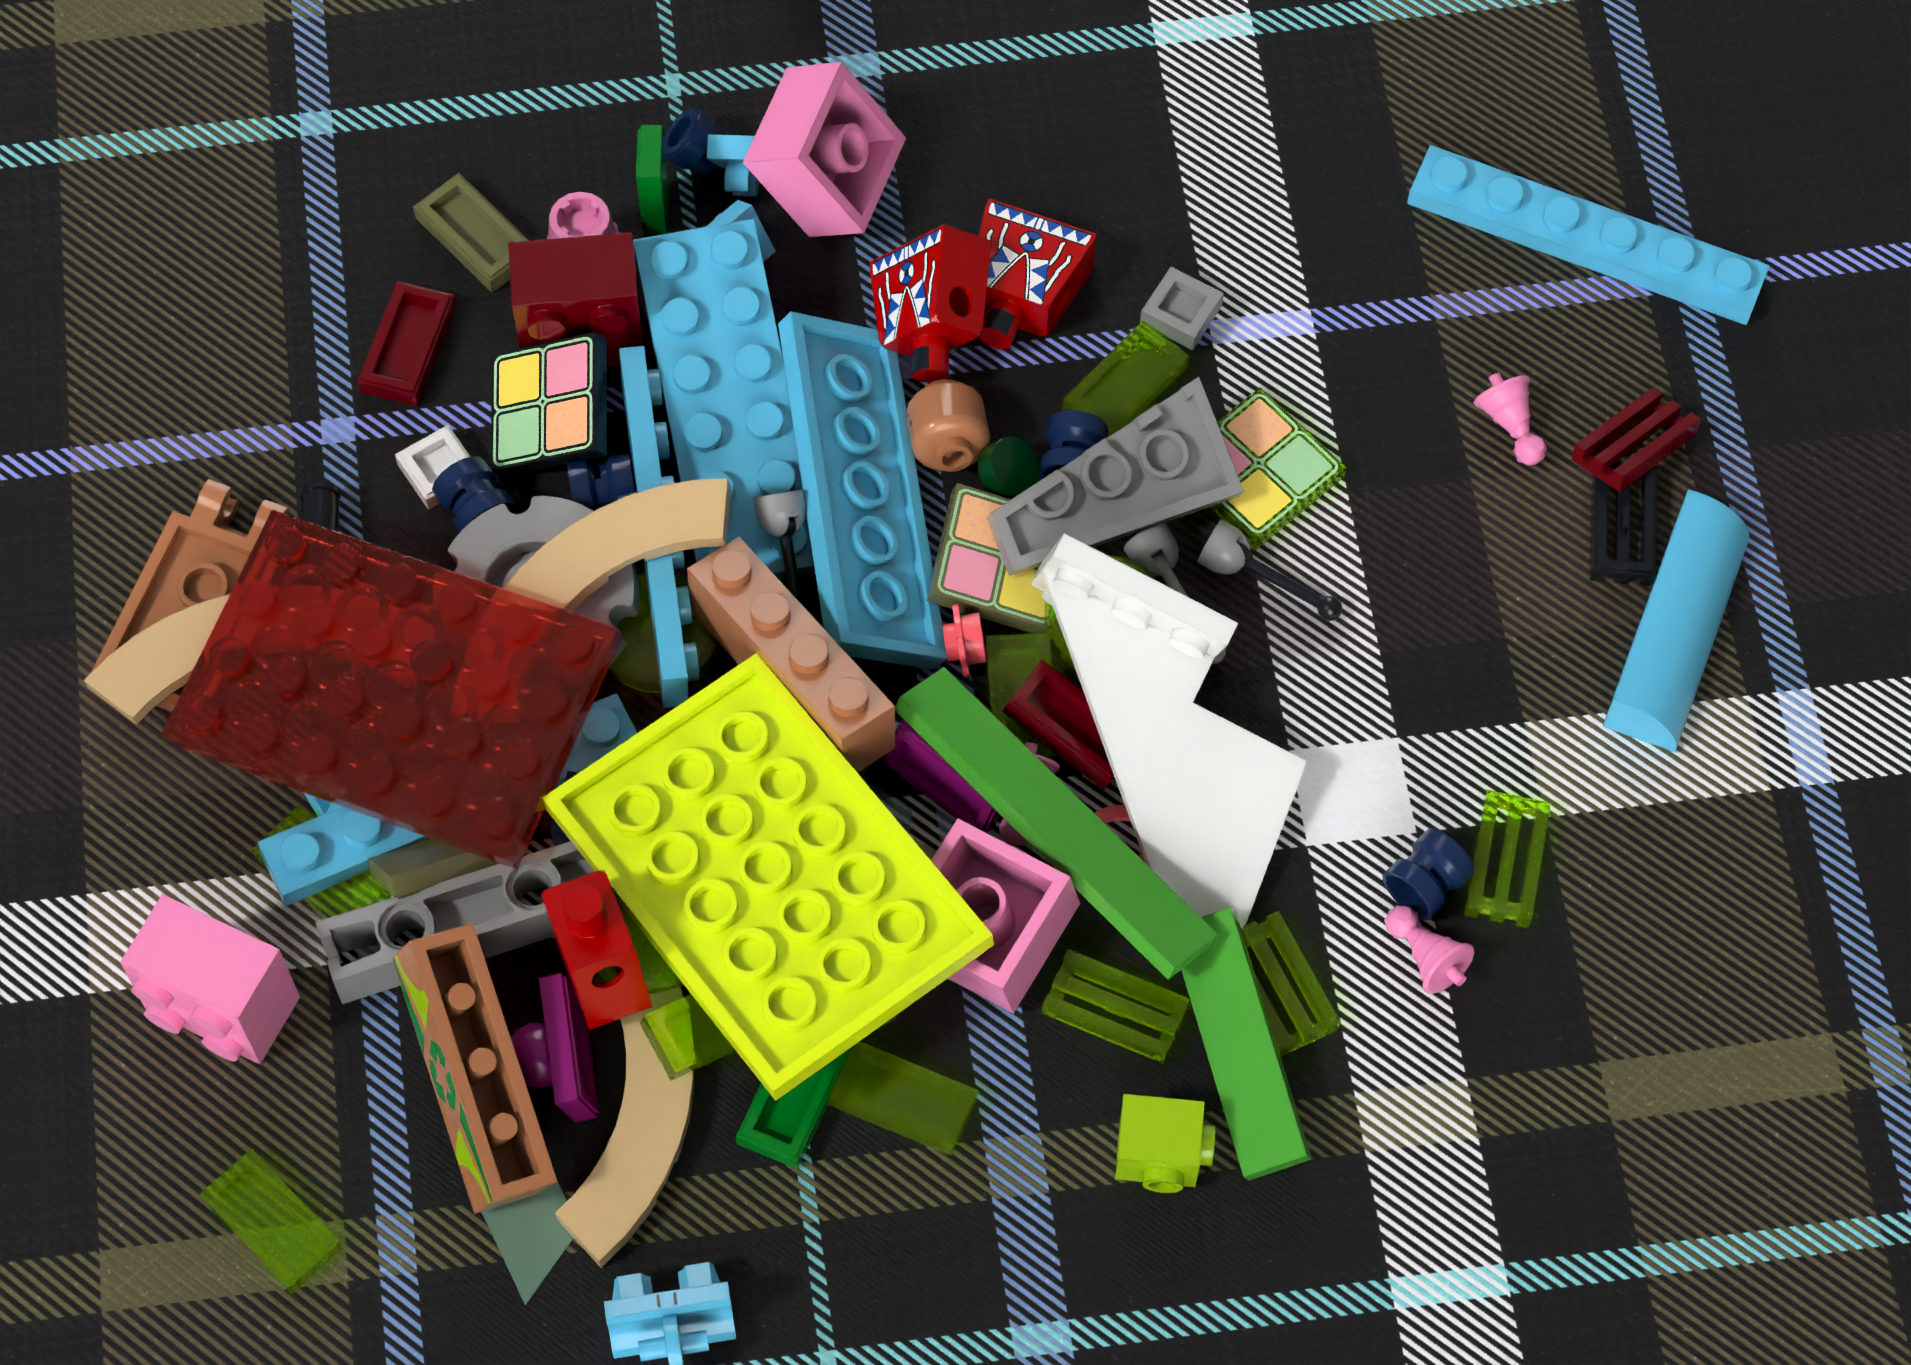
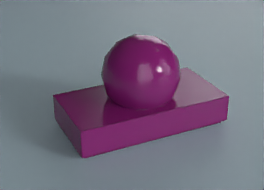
M903 719L895 731V749L884 756L883 762L956 820L958 818L988 834L995 827L1000 814Z
M562 973L539 978L545 1023H529L517 1029L511 1037L526 1086L546 1088L553 1084L555 1104L575 1123L598 1118L597 1113L600 1112L589 1030L572 983Z

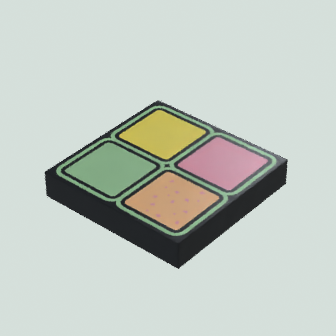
M591 332L492 355L491 469L495 474L506 477L564 465L570 461L607 456L606 337L597 332Z

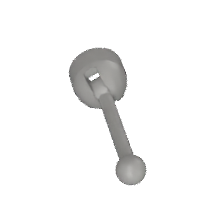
M1166 523L1155 524L1142 530L1125 544L1124 551L1140 573L1150 577L1161 576L1168 587L1187 596L1172 571L1179 559V547ZM1226 648L1214 658L1212 664H1217L1224 659Z

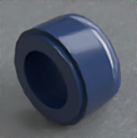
M691 108L682 112L665 134L666 159L684 170L691 167L702 174H708L715 170L718 165L708 160L707 156L705 159L702 157L707 151L708 134L718 135L714 119L698 108Z

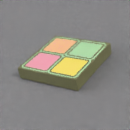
M957 483L951 492L927 601L951 609L952 605L959 604L961 612L967 614L979 612L980 618L1046 638L1052 630L1055 611L1053 606L1042 598L1043 591L1030 585L1039 567L1009 577L987 520L991 512L1011 499Z

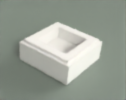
M447 425L396 453L395 457L397 465L427 509L430 510L439 505L432 491L434 481L450 465L461 459L468 458L470 455L450 426Z

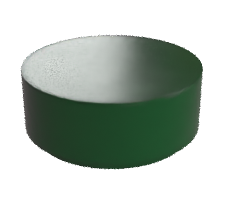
M1008 436L992 442L983 448L978 459L979 477L988 493L1013 499L1039 482L1040 467L1038 459L1032 448L1020 438Z

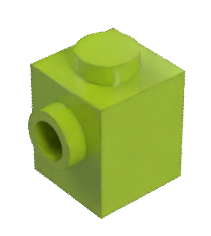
M1123 1094L1115 1180L1143 1182L1142 1186L1145 1189L1159 1193H1176L1183 1190V1186L1196 1187L1200 1165L1212 1166L1214 1155L1215 1126L1203 1125L1205 1102Z

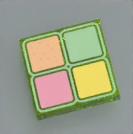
M1261 387L1217 421L1244 492L1238 498L1210 508L1223 520L1239 528L1255 550L1260 548L1345 476L1346 466Z

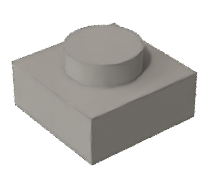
M1170 267L1142 309L1140 324L1193 350L1222 307L1224 293Z

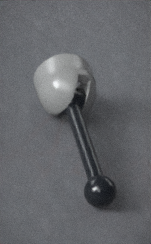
M803 489L754 497L756 516L761 528L780 540L788 590L803 605L792 541L793 534L801 528L806 519Z
M1223 519L1219 521L1207 540L1197 563L1213 572L1225 575L1233 574L1246 568L1316 607L1318 614L1324 620L1333 621L1341 615L1343 608L1338 598L1334 596L1322 597L1252 558L1250 553L1251 545L1242 531Z

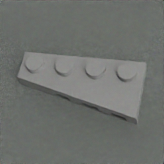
M1197 377L1160 404L1154 405L1136 417L1122 429L1087 449L1082 455L1061 469L1055 470L991 512L987 520L1010 577L1039 567L1064 533L1094 548L1140 532L1152 525L1166 523L1238 498L1244 490L1201 380Z

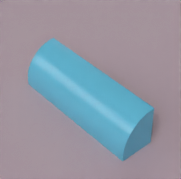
M1688 489L1603 724L1605 728L1675 753L1749 542V531L1744 521L1732 509L1716 499Z

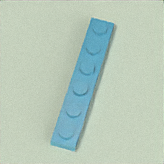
M1432 145L1428 148L1410 189L1407 204L1744 325H1747L1770 267V265Z
M644 346L619 348L621 386L635 493L662 485L674 484L673 476L661 477L659 460L670 459L666 422L654 423L652 407L663 405L659 369L647 370ZM683 551L670 553L649 561L644 559L663 708L677 707L688 699V682L699 680L696 643H683L681 625L692 624L688 586L676 587L674 569L684 568Z
M616 693L258 841L259 851L286 907L371 871L368 858L486 820L491 821L541 800L542 797L564 783L567 771L581 772L636 735L637 731Z

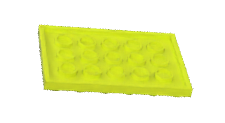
M757 653L542 797L547 812L594 871L605 870L615 898L775 1101L994 946L993 934Z

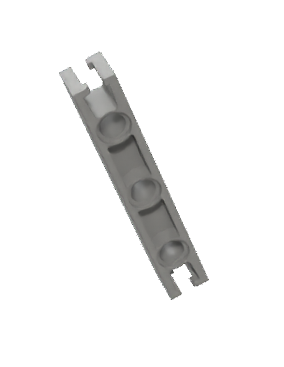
M569 841L437 883L434 886L422 889L418 893L400 899L393 897L315 922L328 958L327 963L341 1003L345 1004L401 986L392 957L402 947L393 943L396 937L406 930L415 929L424 933L423 937L473 923L484 958L554 937L544 904L528 906L522 904L520 899L531 890H546L595 871L573 843ZM617 900L619 908L622 909V905ZM376 944L380 946L378 952L341 967L340 963L342 962L339 953Z

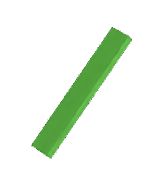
M945 667L899 697L895 711L1055 869L1070 876L1074 888L1166 979L1172 978L1212 946L1218 933Z

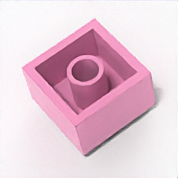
M842 61L788 67L750 145L743 164L809 237L864 233L906 137Z
M957 818L931 861L993 934L994 946L948 979L1014 1014L1080 905V901L1070 876Z
M164 894L159 898L120 961L133 985L131 992L141 1000L145 1008L144 1016L149 1021L174 1034H179L180 1030L185 1028L203 1037L201 1042L207 1049L233 1062L237 1061L241 1055L261 1064L300 998L280 949Z

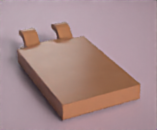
M208 479L201 489L198 501L190 517L172 511L92 671L133 636L165 617L192 605L227 594L260 588L279 587L291 563L287 552L280 550L290 538L295 525L294 520L286 518L289 512L288 507L264 500L257 511L249 533H242L226 527L232 521L239 505L238 500L230 498L232 488ZM241 658L224 662L202 671V676L177 689L156 706L210 726L242 662Z

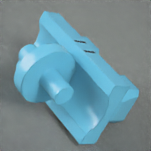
M710 1262L686 1265L678 1272L680 1289L653 1293L650 1276L642 1273L617 1276L614 1280L612 1300L604 1301L605 1317L613 1358L640 1355L641 1361L668 1357L669 1365H684V1354L709 1351V1343L736 1339L728 1281L720 1283L714 1265Z

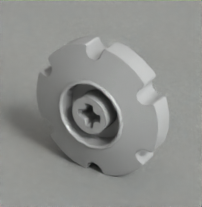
M534 496L531 499L530 507L524 513H510L505 504H499L480 514L457 535L448 548V552L457 564V568L451 575L437 577L434 587V609L440 632L448 636L449 642L447 646L454 655L458 656L467 653L484 616L498 594L518 569L548 541L571 524L594 512L593 510L563 498ZM634 563L609 576L610 581L588 596L570 615L565 614L544 643L545 650L541 654L531 676L525 695L526 698L542 697L545 685L554 679L563 680L569 690L582 687L602 674L622 653L627 643L620 630L617 629V625L623 618L637 616L640 605L639 580Z

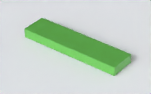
M1228 907L1201 917L1218 933V936L1209 949L1182 969V973L1243 1177L1251 1181L1312 1160L1236 911Z

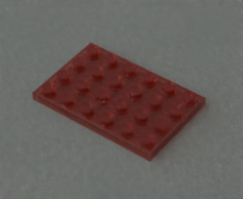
M271 510L161 735L171 745L518 869L545 810L543 797L554 790L623 637L617 627Z

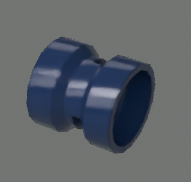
M1067 410L1053 414L1048 419L1046 442L1050 446V450L1042 456L1040 480L1055 470L1061 469L1082 455L1087 449L1107 438L1109 427L1106 422L1098 416L1084 411Z
M629 453L610 455L605 463H599V465H592L587 460L567 462L572 501L595 511L626 496L635 494Z
M480 456L464 458L450 465L441 472L432 487L433 494L441 507L454 513L455 518L453 522L458 533L480 514L499 504H505L510 513L517 514V507L511 497L503 489L496 488L494 485L496 481L495 473L487 461Z
M1430 828L1412 844L1413 853L1407 859H1398L1382 874L1383 883L1393 899L1400 906L1410 905L1418 913V917L1421 920L1431 919L1444 906V895L1449 890L1460 889L1474 875L1473 863L1464 849L1445 833Z

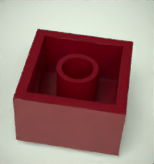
M632 232L508 242L511 302L520 348L597 332L607 338V366L612 367L620 366L619 348L644 346L645 350L641 293Z

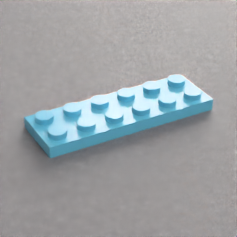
M754 219L634 239L635 256L657 367L660 373L661 388L680 482L728 478L731 485L727 543L740 537L778 579L786 578L780 540L761 528L756 516L753 500L754 497L803 489L784 361ZM806 514L803 525L792 536L798 576L815 573ZM722 546L695 548L696 562Z
M790 311L778 323L823 627L849 657L934 670L947 660L939 605L927 601L933 575V566L915 457L905 416L907 409L897 352L884 349L879 342L878 330Z

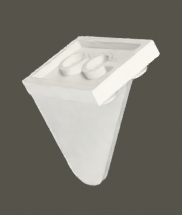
M1064 533L1040 564L1030 585L1043 591L1042 598L1054 608L1145 863L1200 917L1231 907L1236 911L1242 929L1250 915L1307 761L1193 703L1214 658L1228 645L1238 625L1237 622Z

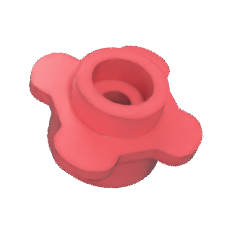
M954 604L952 609L955 623L943 624L948 662L960 660L963 677H970L969 665L987 663L980 613L960 615L959 604Z

